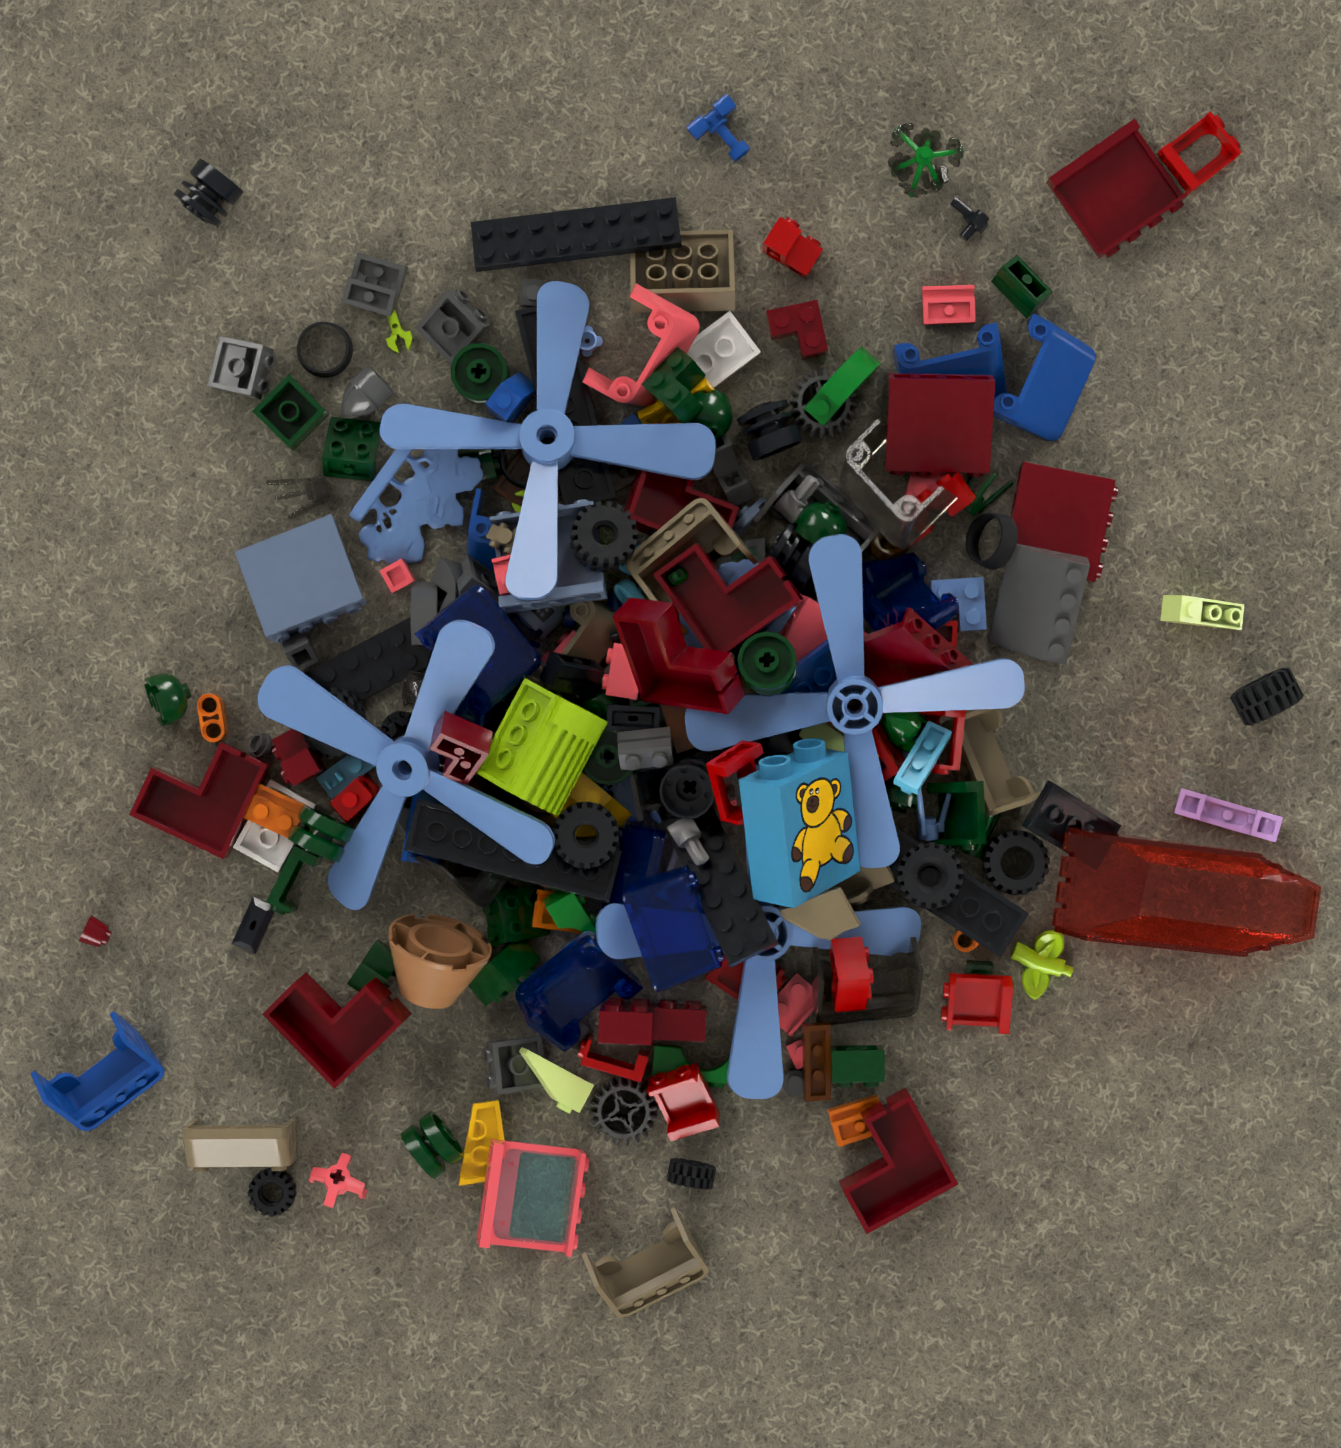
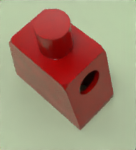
M367 774L355 778L330 802V807L347 825H350L371 805L379 792V787Z

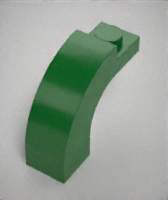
M863 346L860 347L832 375L804 409L824 426L847 399L868 380L881 363Z

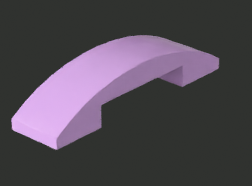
M1183 788L1180 790L1174 811L1178 815L1272 842H1276L1283 817Z

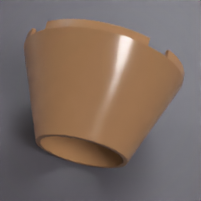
M409 914L397 918L389 927L388 939L400 994L409 1002L425 1008L442 1009L451 1006L489 961L492 953L491 944H486L483 940L484 935L474 927L450 917L428 914L427 918H415V914Z

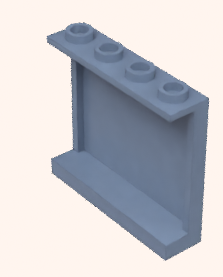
M582 499L570 505L558 503V580L556 587L548 596L539 600H520L512 595L499 596V607L503 614L607 599L604 572H601L599 567L596 568V571L590 570L591 565L588 563L584 567L581 564V558H575L574 549H571L570 535L574 519L576 520L577 514L580 511L584 512L585 506L590 504L591 507H594L593 501ZM499 512L496 516L489 517L490 522L499 526L500 522L506 523L510 526L509 530L513 532L514 528H517L520 512ZM598 528L594 532V538L599 544H601L600 532ZM500 545L498 550L495 549L496 558L507 555L503 552L504 546Z
M332 514L235 552L264 634L271 642H283L290 638V634L298 631L299 633L308 632L314 628L313 625L321 622L324 624L331 623L337 620L339 615L346 612L348 614L356 613L362 610V606L367 604L338 531L339 526Z

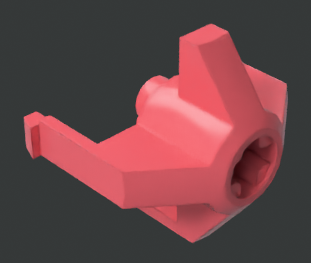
M341 1153L338 1163L328 1169L312 1168L309 1181L314 1183L316 1180L325 1183V1187L328 1190L324 1206L334 1208L337 1196L344 1194L346 1191L359 1194V1198L365 1199L367 1193L365 1183L351 1177L347 1169L351 1163V1155Z

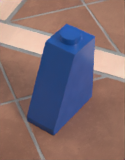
M518 372L503 381L485 403L488 412L500 421L514 423L535 395L532 380L522 372Z

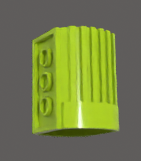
M524 678L491 741L489 755L476 773L517 797L559 816L608 721Z

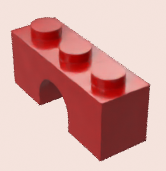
M958 472L953 476L947 473L936 482L938 487L931 492L928 488L915 497L917 499L916 503L912 506L906 503L895 512L897 516L892 523L910 547L935 528V525L928 516L929 507L941 506L952 517L976 498Z

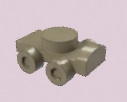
M500 522L499 526L492 524L486 535V539L491 541L489 546L498 550L500 545L505 547L503 552L507 555L511 554L517 528H514L513 532L509 530L510 526L506 523Z

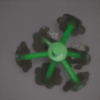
M904 123L897 126L892 132L890 145L900 147L905 141L916 153L913 158L909 155L903 156L901 152H897L895 156L890 157L888 165L891 168V175L898 177L901 182H905L914 173V169L911 167L912 164L917 163L918 167L912 185L900 182L898 186L905 189L904 193L911 198H918L920 194L927 195V191L917 187L920 176L925 189L941 190L943 184L949 181L947 175L948 168L946 166L937 167L932 165L931 162L934 157L948 156L949 163L953 164L954 167H959L960 159L964 155L960 140L950 137L949 143L946 144V150L939 151L942 148L939 131L933 130L930 132L928 128H924L921 133L914 135L912 141L909 137L914 129V125L912 123ZM927 166L928 170L922 173L923 167Z

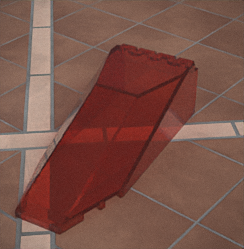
M1074 827L1069 828V832H1065L1063 850L1069 851V856L1062 855L1059 876L1066 877L1065 882L1058 881L1055 902L1062 903V907H1054L1052 926H1055L1054 932L1092 942L1247 957L1249 953L1260 950L1269 951L1271 947L1278 945H1291L1314 938L1321 886L1288 871L1282 865L1264 858L1260 853Z

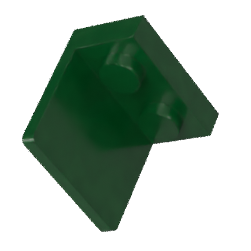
M331 417L322 454L324 476L373 481L376 477L375 457L380 437L381 422Z

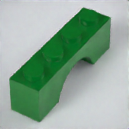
M558 890L543 899L546 909L558 929L574 928L580 930L589 938V948L581 960V964L596 991L623 976L620 968L624 965L622 960L611 958L600 949L596 939L597 918L592 910L587 912L583 904L587 902L583 896Z
M655 1044L652 1076L657 1073L676 1070L682 1065H691L684 1056L681 1046ZM729 1057L724 1063L715 1068H699L705 1081L709 1082L710 1087L723 1088L724 1084H728Z

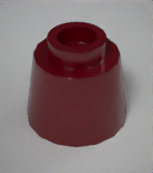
M91 915L80 936L79 942L100 947L101 944L106 946L112 931L108 930L109 926Z

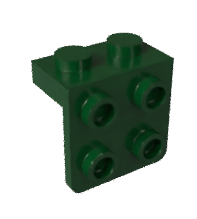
M540 885L496 891L482 896V910L486 915L488 924L487 935L492 947L515 941L544 937L550 934V929L532 927L535 901H537L538 897L536 892L537 890H542Z

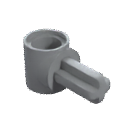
M808 475L795 491L788 490L778 500L774 508L793 524L802 509L808 506L807 500L819 487V482L815 477Z
M681 818L667 826L678 847L686 848L695 865L699 866L706 863L709 856L699 841L701 832L693 819Z

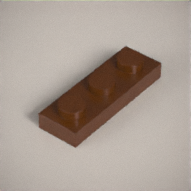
M829 1022L803 1024V1099L805 1102L831 1100V1025Z

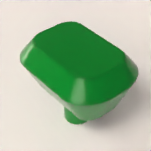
M677 566L667 573L666 578L669 584L675 587L688 578V574L685 568Z

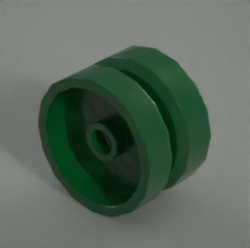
M484 343L470 344L462 348L455 355L450 368L451 380L459 394L467 401L476 404H485L498 386L510 378L509 368L502 354L493 346ZM484 371L486 375L482 374L480 379H478L476 376L477 372Z
M766 631L754 634L740 648L738 655L740 675L749 690L757 695L769 697L780 695L790 688L796 678L797 659L795 650L788 639L778 633ZM771 662L770 667H764V663Z
M606 727L583 768L588 778L599 784L612 785L623 782L633 772L632 770H621L618 756L617 732L606 731ZM607 751H611L614 754V759H611V761H606L604 758V754Z
M303 805L298 819L303 824L309 826L310 829L293 826L288 839L316 856L340 862L345 850L340 844L332 841V839L335 838L342 842H349L355 829L329 815Z
M429 1111L419 1119L420 1128L411 1125L401 1133V1138L419 1166L430 1177L435 1179L446 1170L445 1161L455 1164L464 1157V1152L457 1139L440 1117L434 1112Z

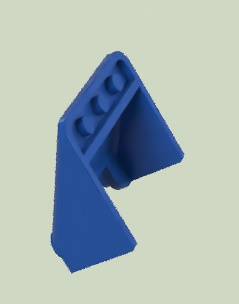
M1033 314L1027 322L1028 332L1033 339L1043 344L1019 397L1010 393L998 395L994 400L993 417L1046 441H1055L1062 436L1095 363L1096 355L1094 350L1087 344L1050 321Z
M997 322L985 325L979 330L977 335L979 348L922 361L920 360L918 349L910 343L894 345L892 349L897 373L993 375L995 379L994 400L998 395L1007 393Z

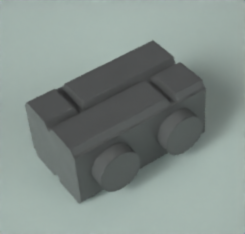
M670 727L617 732L618 756L621 770L633 771L640 768H661L674 765Z

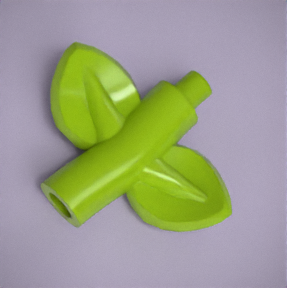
M1048 930L1042 932L1036 937L1034 950L1019 942H1016L1010 958L1027 966L1021 975V982L1026 993L1034 1000L1039 998L1048 988L1050 974L1060 977L1061 974L1071 977L1074 967L1066 965V960L1058 958L1064 949V936L1060 931Z

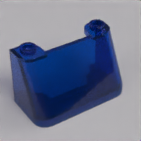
M914 552L904 554L889 561L873 560L862 563L863 618L875 632L903 621L906 608L908 607L933 629L938 630L956 617V613L959 612V602L951 593L942 594L940 601L924 583V576L927 574L926 565Z
M474 585L445 606L420 628L415 635L423 646L433 650L440 630L446 624L455 620L470 621L491 633L495 642L494 653L474 683L476 688L470 693L473 706L483 716L517 688L524 678L527 679L541 666V658L483 587Z
M688 865L629 883L622 893L629 921L656 992L667 990L720 968L723 964L722 961L725 960L721 946H716L714 942L710 941L694 895L695 887L699 885L698 879L694 871L690 872Z
M585 931L518 986L515 997L527 1025L563 1052H566L580 1038L581 1029L578 1024L580 1020L615 992L623 999H630L640 992L643 986L639 978L621 959L611 958L600 949L596 934L593 931Z

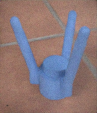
M920 789L916 796L919 813L916 814L918 839L924 841L937 840L939 832H944V822L951 793L946 794L939 822H936V817L925 816Z

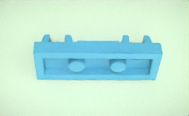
M928 721L895 776L893 784L901 787V791L911 795L914 793L917 795L948 743L952 731Z
M346 755L316 779L333 799L355 778L366 774L375 766L352 755Z

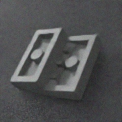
M357 253L351 278L348 277L342 303L392 316L408 267Z

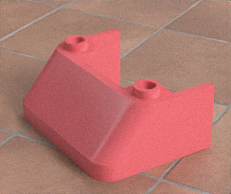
M636 283L630 297L652 309L647 321L648 328L654 335L660 337L661 340L637 382L626 376H620L611 380L589 368L583 383L617 402L648 407L656 403V401L641 384L677 347L687 354L698 335L700 324L694 315Z

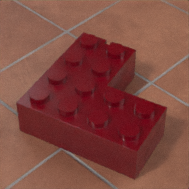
M638 470L624 513L627 510L631 513L630 519H635L636 521L635 529L652 536L695 499L704 498L708 500L731 528L733 527L739 507L691 489L694 480ZM715 549L708 554L714 561L721 557Z
M696 543L653 574L704 649L732 652L748 638L759 633L804 601L790 580H783L787 575L773 556H769L729 585L702 545ZM677 566H682L687 571L688 578L678 586H671L666 578L667 573Z
M629 598L613 615L643 702L729 715L745 696L740 678L735 675L737 669L732 653L688 647L673 603Z
M220 743L200 787L158 767L151 768L129 815L222 859L229 858L245 824L246 819L244 817L254 795L257 793L259 785L264 783L272 764L253 755H246L247 752L228 743Z
M306 972L262 1015L335 1089L412 1013L397 997L393 1000L389 997L392 992L377 977H374L341 1008Z
M608 997L607 1001H603L599 1010L598 1043L652 1045V1040L705 1042L706 1006L701 1005V1001L686 1000V1005L675 1004L673 999H660L659 1004L649 1003L650 999L634 998L633 1002H623V997Z
M906 1087L885 1098L886 1104L882 1105L881 1101L860 1112L883 1157L839 1180L842 1191L866 1234L958 1185Z

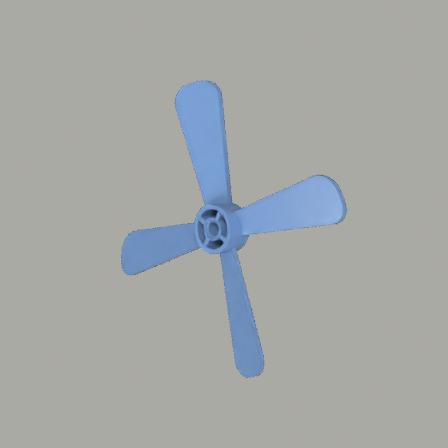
M551 281L544 284L537 293V411L527 416L522 424L410 404H397L390 407L383 414L380 424L381 439L387 446L394 449H522V454L531 467L505 577L508 592L514 598L520 600H539L545 598L556 587L558 580V470L565 467L573 457L687 480H699L707 476L712 470L715 460L716 443L714 435L708 427L700 423L573 426L565 413L590 305L586 293L574 284L560 281ZM550 437L554 439V442L546 445L542 443V440Z
M837 534L826 536L816 541L810 549L808 558L837 680L833 682L828 692L781 693L780 695L769 697L745 694L729 715L686 708V733L694 747L702 751H713L736 745L742 740L753 741L831 721L837 729L844 732V752H848L860 866L880 868L894 863L900 852L898 836L872 729L880 721L882 713L1010 708L1016 705L1024 695V674L1021 667L1015 661L1000 658L878 687L874 681L864 676L861 548L853 537ZM852 699H858L862 702V705L857 710H851L847 707L848 702Z
M455 620L446 624L440 630L405 735L395 741L294 666L284 665L271 671L258 692V706L266 717L376 766L378 778L383 786L359 822L350 841L343 848L345 852L340 862H335L328 874V886L332 895L348 909L359 910L369 902L405 800L408 796L415 795L422 789L523 861L530 864H541L551 855L555 845V837L551 828L546 823L469 785L458 783L442 776L443 773L439 771L440 761L438 753L429 749L434 726L444 711L455 714L494 653L495 642L491 633L475 623L467 620ZM405 761H407V762L410 764V766H411L412 769H410V768L406 765V762H405Z
M755 764L756 770H759V764ZM746 845L747 879H748V881H749V883H750V885H751L750 869H749V861H748V853H747V845ZM763 901L758 902L777 939L778 945L744 961L727 1071L729 1087L737 1095L747 1099L771 1098L780 1091L783 1085L775 959L781 957L790 945L830 949L831 940L827 941L826 938L820 939L784 920L779 910L774 907V904ZM613 903L601 909L596 919L597 943L607 956L614 959L721 948L706 915L703 913ZM903 906L854 911L861 923L860 926L841 932L836 937H862L863 945L868 947L869 954L900 957L910 953L916 947L920 937L921 919L915 910Z

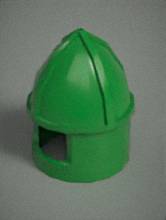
M918 712L884 713L881 716L882 728L888 738L887 740L907 753H910L916 743L913 738L920 730L921 721L925 726L928 722Z

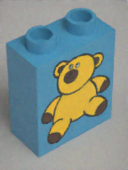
M818 738L803 739L793 744L794 752L787 756L774 755L761 759L759 761V770L739 779L754 900L795 908L861 871L848 752L826 749L825 741Z

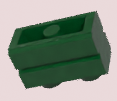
M1015 255L1005 263L991 281L1026 319L1040 309L1053 292L1018 255Z

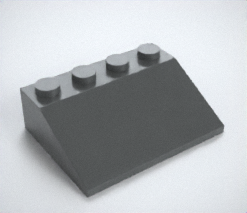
M1017 544L1012 557L1005 565L988 642L1040 660L1066 665L1090 568L1088 558Z

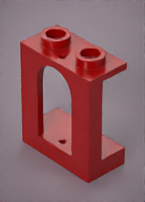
M1211 111L1174 141L1162 147L1157 153L1188 195L1242 153L1238 140L1234 136L1228 135L1224 129L1225 124L1218 115L1214 116ZM1210 134L1217 137L1221 143L1220 154L1193 175L1178 154L1203 135Z
M966 710L918 712L920 715H925L927 721L940 725V717L954 718L949 758L944 764H940L937 760L933 767V773L949 775V770L960 771Z
M879 721L872 729L877 754L883 761L880 763L883 779L886 781L898 773L905 761V757L896 745L891 744L887 740L888 738L883 732L882 723Z
M742 740L706 763L721 821L730 822L734 825L744 824L742 803L740 802L736 806L730 804L723 777H728L739 769L742 778L757 771L754 759L764 753L760 743Z
M590 1034L588 1040L583 1039L578 1053V1057L582 1058L581 1065L637 1082L642 1081L649 1051L639 1049L636 1063L633 1065L589 1052L594 1035Z

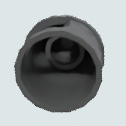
M367 365L353 379L349 380L350 382L344 389L341 414L344 417L369 415L376 410L378 411L379 407L394 392Z

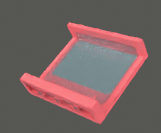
M491 1139L476 1239L478 1246L490 1248V1244L559 1251L564 1252L568 1257H572L573 1249L576 1250L578 1245V1234H575L576 1224H580L582 1209L579 1208L580 1198H584L586 1188L585 1183L582 1182L584 1172L587 1173L589 1168V1157H586V1153L582 1149Z

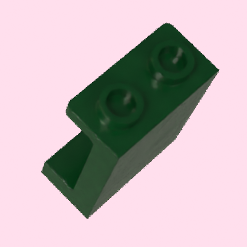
M984 781L927 783L928 793H938L939 819L946 794L951 793L944 822V832H940V839L932 840L931 842H935L938 845L942 844L949 850H956V845H960V850H975L976 844H987Z
M295 845L266 901L271 904L270 909L281 915L297 911L299 906L288 901L286 897L303 863L315 867L321 864L323 858L302 849L299 845Z

